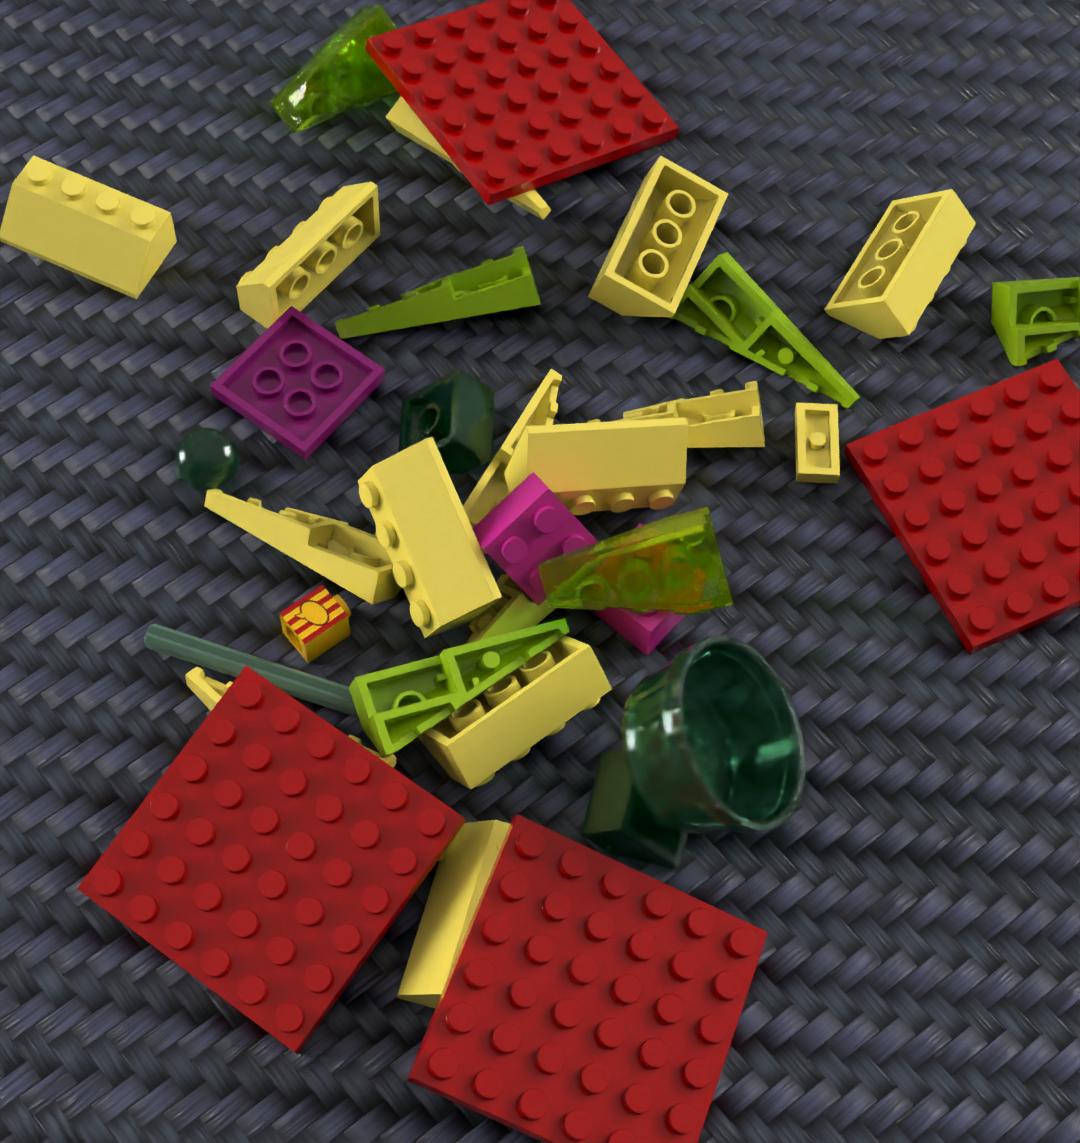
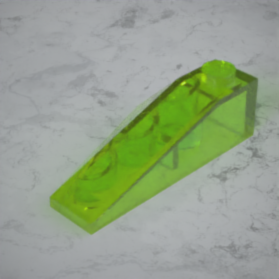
M381 5L362 7L322 45L275 95L269 104L292 133H297L333 118L344 111L359 107L375 98L397 91L365 51L367 38L398 28Z
M709 507L665 517L538 564L549 607L604 610L606 607L633 609V612L648 613V610L674 611V614L692 615L733 604Z

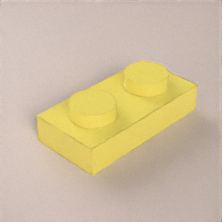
M796 403L794 411L796 482L838 484L840 477L838 404Z

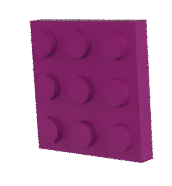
M291 306L210 385L212 395L304 460H307L385 379V369Z

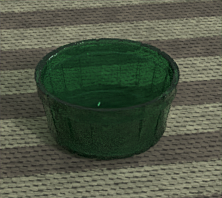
M713 635L687 647L673 661L657 672L643 678L629 695L624 707L625 713L622 716L621 723L622 748L631 780L650 811H653L654 815L663 823L672 826L673 829L678 831L705 834L719 831L750 833L774 829L791 818L796 810L795 807H798L802 797L803 781H805L806 756L804 754L803 734L800 722L797 720L798 716L787 690L784 689L785 686L770 664L766 663V659L750 645H745V642L728 635L725 637L724 635Z

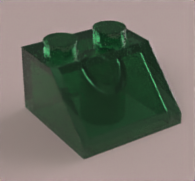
M458 369L402 398L398 452L426 438L433 437L449 474H464L491 461L495 389Z
M642 746L601 752L580 835L610 854L671 869H678L681 866L699 786Z

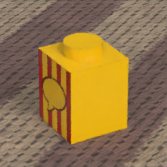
M323 585L279 613L284 635L307 663H310L350 636L348 617L351 616V611L338 594L332 597Z

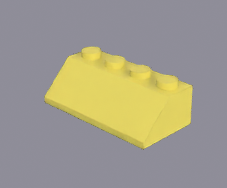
M34 155L12 183L0 229L1 242L134 299L139 297L177 242L171 212Z
M660 155L643 179L588 297L622 316L673 317L727 199L728 193Z
M373 182L343 186L332 197L329 196L324 199L318 210L308 220L300 222L294 228L292 235L280 246H275L268 252L261 264L253 271H248L242 276L236 286L240 310L267 329L291 306L301 312L381 235L378 186Z
M949 189L892 200L824 309L826 313L877 339L910 335L915 330L918 320L927 305L933 300L934 293L943 278L949 273L952 263L967 243V238L976 225V222L954 190Z
M686 417L526 426L504 472L509 494L534 472L573 515L580 516L593 511L611 510L615 513H621L634 508L650 507L653 510L667 508L674 504L686 484L688 423Z
M433 437L426 438L373 465L358 480L361 501L366 508H369L376 524L378 541L387 549L393 563L394 578L397 584L403 587L410 603L411 618L414 624L420 627L424 638L471 622L502 598Z
M565 635L418 736V738L452 779L471 790L474 787L488 783L495 776V772L510 761H516L526 756L531 749L530 747L544 737L561 731L566 724L565 722L576 714L596 706L600 701V697L612 690V687L591 646Z
M498 820L465 823L447 847L445 861H439L397 998L436 1009L510 823Z

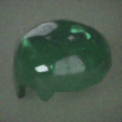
M208 427L195 429L182 438L175 450V474L177 478L181 477L194 490L218 489L231 482L239 468L238 448L225 433L217 429Z

